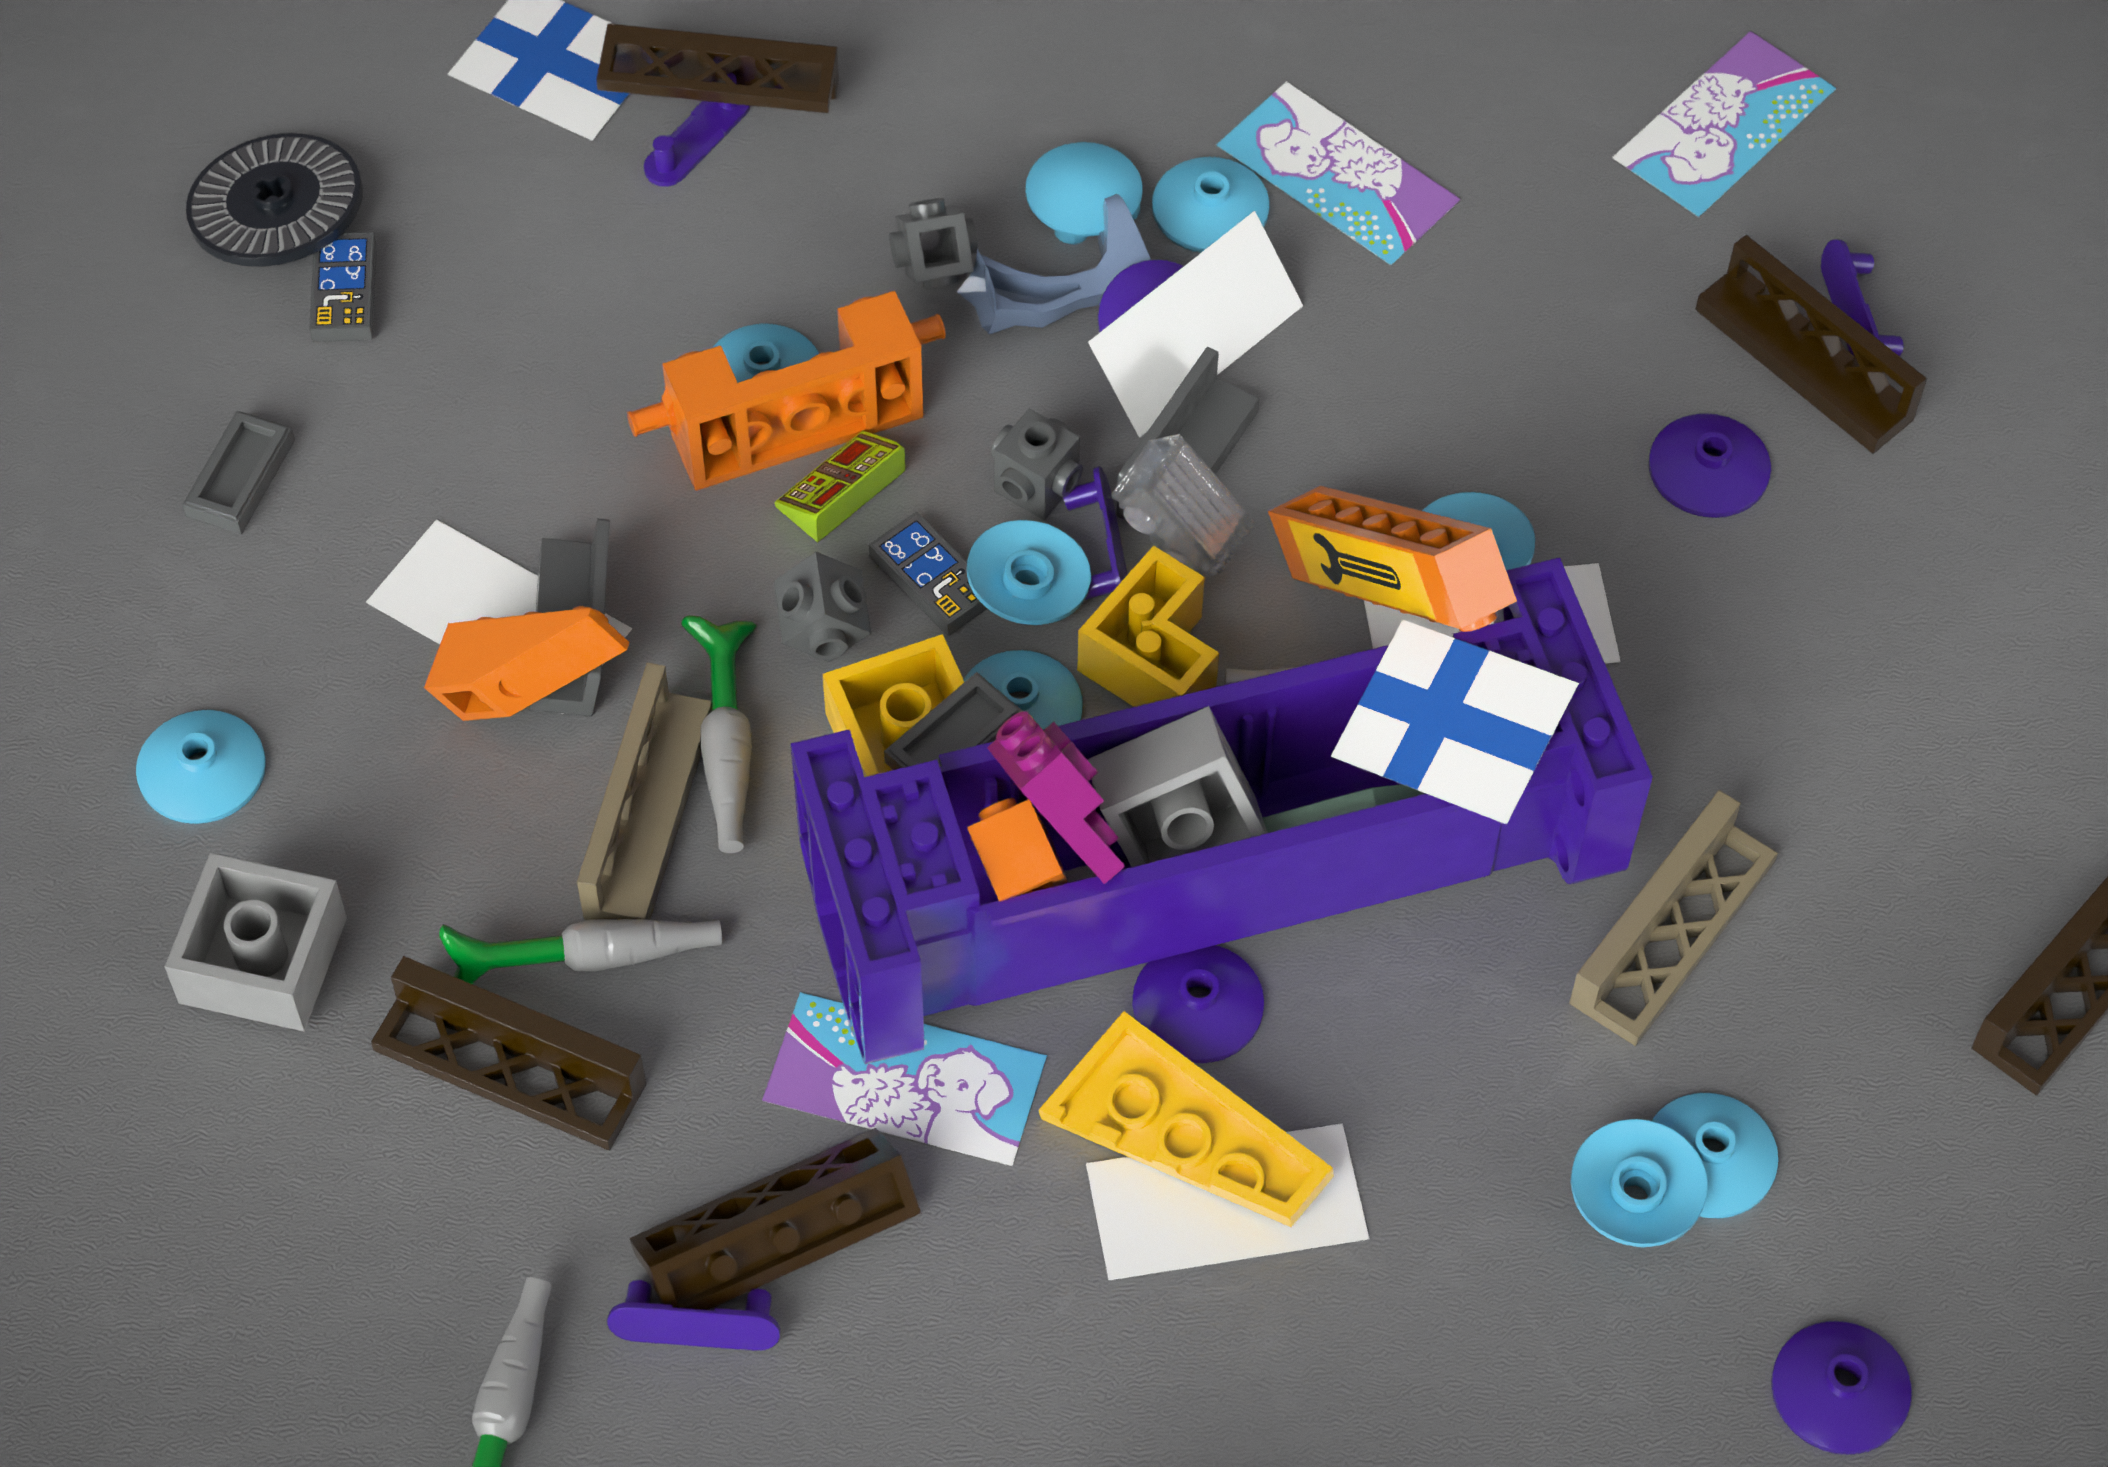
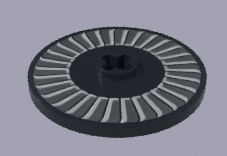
M300 133L268 135L237 145L214 159L199 174L189 191L186 202V216L195 240L212 256L241 266L264 267L281 265L312 255L336 240L349 227L359 211L363 197V185L359 170L352 157L332 141Z

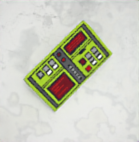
M862 430L777 499L775 507L818 543L906 471L905 449L896 441Z

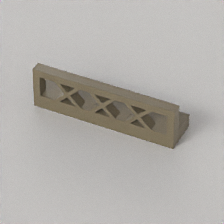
M646 663L577 879L583 918L585 920L651 919L702 753L701 724L704 718L712 712V701L669 693L666 667L663 665Z
M1718 790L1576 975L1569 1004L1634 1046L1639 1043L1776 861L1778 855L1776 851L1734 826L1741 803ZM1724 844L1754 862L1746 874L1727 877L1718 876L1714 857ZM1705 870L1707 879L1697 880ZM1733 891L1725 901L1723 892ZM1711 894L1716 913L1711 920L1684 923L1679 905L1683 897ZM1670 916L1672 925L1662 926ZM1698 937L1690 947L1688 938ZM1676 939L1681 958L1676 966L1649 969L1644 952L1649 942ZM1635 961L1637 971L1627 972ZM1663 983L1657 992L1654 993L1652 984ZM1641 985L1646 1006L1634 1021L1604 1002V1000L1615 988Z

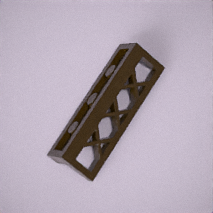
M607 23L596 79L597 89L611 92L829 113L831 99L836 100L839 82L837 46ZM731 72L735 74L737 84H735L727 75Z
M1747 234L1734 243L1727 273L1698 296L1695 310L1874 454L1914 420L1927 378ZM1749 265L1760 273L1764 283L1748 271ZM1795 302L1805 309L1809 319L1799 312ZM1840 338L1850 345L1854 355L1844 348ZM1885 374L1903 387L1902 394L1889 384Z
M2108 877L1985 1017L1971 1047L2036 1096L2108 1013V975L2092 976L2087 956L2090 950L2108 949V934H2105L2108 931ZM2077 968L2078 977H2068ZM2106 990L2097 1000L2095 991ZM2082 992L2086 1014L2083 1018L2054 1020L2050 997L2054 993ZM2039 1011L2041 1020L2030 1021ZM2068 1034L2059 1045L2058 1035ZM2044 1035L2049 1058L2038 1070L2007 1048L2017 1036Z
M405 956L402 957L391 976L397 999L371 1041L373 1051L610 1151L646 1086L642 1056L640 1054ZM410 1013L436 1023L440 1035L438 1039L417 1046H411L395 1039ZM446 1028L456 1031L457 1033L448 1035ZM480 1041L494 1047L499 1061L497 1064L471 1071L457 1064L453 1050ZM504 1052L515 1056V1058L507 1060ZM446 1053L448 1061L436 1055ZM539 1066L553 1072L558 1086L556 1089L530 1096L517 1090L512 1075ZM504 1077L507 1086L494 1080ZM563 1077L575 1082L566 1085ZM599 1091L617 1100L604 1124L601 1126L577 1116L571 1099ZM563 1102L566 1111L553 1105Z
M874 1128L629 1238L635 1256L650 1276L660 1304L672 1305V1308L709 1310L920 1214L921 1211L901 1154Z

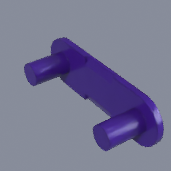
M732 72L727 76L737 84L735 74ZM702 101L671 135H662L654 139L653 151L644 162L646 178L655 185L665 187L681 182L748 113L750 106Z
M1830 240L1822 253L1821 272L1832 303L1900 356L1904 347L1903 339L1900 336L1878 334L1869 305L1865 304L1856 278L1858 274H1870L1874 267L1873 256L1868 253L1850 252L1843 240ZM1846 343L1849 352L1854 355L1850 345Z
M1101 466L1093 468L1094 481L1076 486L1070 495L1063 497L1068 511L1099 502V507L1102 510L1112 570L1091 576L1090 587L1085 600L1113 592L1128 575L1113 497L1107 477Z
M634 1280L629 1283L625 1302L614 1306L610 1310L607 1320L611 1332L627 1341L754 1351L766 1350L776 1345L781 1331L778 1322L769 1315L772 1296L764 1289H753L748 1293L745 1310L715 1308V1311L672 1308V1305L650 1303L652 1286L643 1280Z

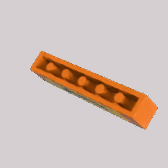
M1324 486L1310 490L1268 511L1293 579L1316 585L1321 589L1333 590L1345 594L1347 597H1356L1369 601L1374 605L1389 607L1403 614H1412L1428 619L1430 622H1438L1458 628L1463 632L1477 630L1489 625L1497 618L1496 611L1517 601L1491 528Z

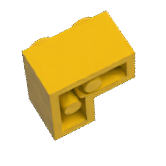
M1153 545L1078 630L1077 671L1133 707L1217 687L1219 652L1189 634L1202 618L1205 577Z

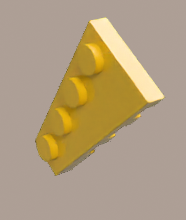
M1125 1011L1122 1012L1038 1110L1041 1119L1290 1227L1295 1224L1334 1177L1333 1167Z

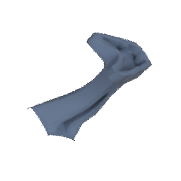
M1115 194L1104 199V231L1099 232V235H1097L1101 261L1094 269L1067 276L1043 277L1018 271L981 255L977 249L976 261L973 267L974 272H971L969 278L957 292L975 306L981 327L987 331L988 335L1013 326L1042 328L1078 309L1100 305L1103 293L1117 274L1133 264L1151 260L1133 217L1121 196Z

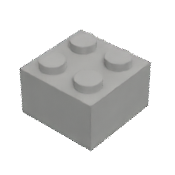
M1209 706L1087 759L1098 772L1092 778L1094 789L1104 800L1099 805L1100 810L1109 827L1119 837L1117 841L1132 867L1268 833L1257 799Z
M209 853L164 966L178 1003L305 1032L347 920L337 882L333 879Z

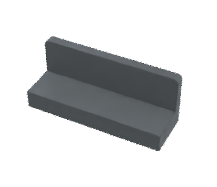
M1210 347L1205 348L1118 474L1116 516L1169 542L1258 413V397L1217 378L1219 352Z
M597 518L592 543L542 538L539 552L535 612L572 610L577 606H585L596 609L605 615L610 520ZM602 665L529 706V710L592 716L601 679Z

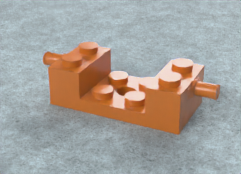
M892 291L876 297H863L850 305L837 308L839 351L823 352L808 361L786 368L763 371L748 380L737 382L721 345L701 352L692 351L685 353L675 360L662 363L665 391L661 402L634 411H627L631 431L634 437H637L640 434L669 426L671 436L695 491L847 443L862 430L875 434L923 418L921 345L939 339H946L943 321L937 313L934 316L910 323L896 292Z

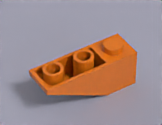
M577 606L572 610L546 613L532 611L519 616L501 618L480 617L473 621L448 623L424 689L462 721L510 717L625 652L630 642L609 624L608 618L603 613L585 606Z
M1015 798L1005 799L992 804L978 814L980 822L967 827L1000 902L1011 897L1069 883L1054 842L1029 799L1020 804H1017Z

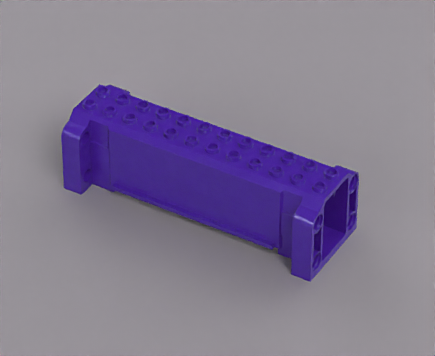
M1560 557L1506 570L1517 601L1496 611L1497 618L1494 620V624L1473 631L1453 633V638L1579 683L1507 824L1432 795L1423 794L1135 867L1130 865L1118 841H1116L1110 848L1125 867L1106 884L1095 876L1011 897L1000 902L967 827L980 822L978 814L992 804L1010 798H1015L1017 804L1028 800V798L987 749L993 742L940 754L939 764L937 760L867 777H864L850 729L791 743L798 834L802 856L810 882L818 922L850 1030L857 1041L864 1064L924 1050L923 1016L966 1005L978 1006L1482 878L1491 875L1493 871L1544 858H1550L1556 863L1562 878L1567 884H1574L1627 870L1653 776ZM1389 645L1058 726L1084 757L1089 759L1209 706L1257 799L1263 818L1369 788L1401 785L1398 782L1331 757ZM1091 779V780L1088 781V782H1089V783L1092 785V787L1094 788L1093 782H1092V779ZM1034 806L1054 842L1064 871L1087 866ZM1098 806L1095 810L1101 815L1102 819L1107 823L1106 819L1104 818L1100 810V807Z

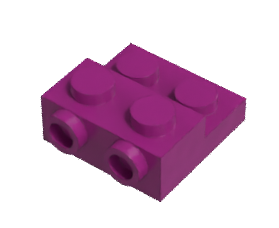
M1026 711L1019 712L1010 717L1000 727L996 740L987 749L1023 794L1097 877L1106 884L1125 865L1110 848L1119 837L1095 810L1104 801L1088 782L1098 774L1097 770L1054 721L1043 730Z

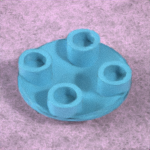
M1090 142L1065 144L1041 156L1028 173L1026 198L1029 207L1035 216L1045 225L1054 229L1055 236L1066 244L1081 243L1088 236H1097L1099 232L1104 231V199L1112 195L1118 194L1123 198L1133 220L1140 214L1143 191L1140 174L1125 155L1111 147Z

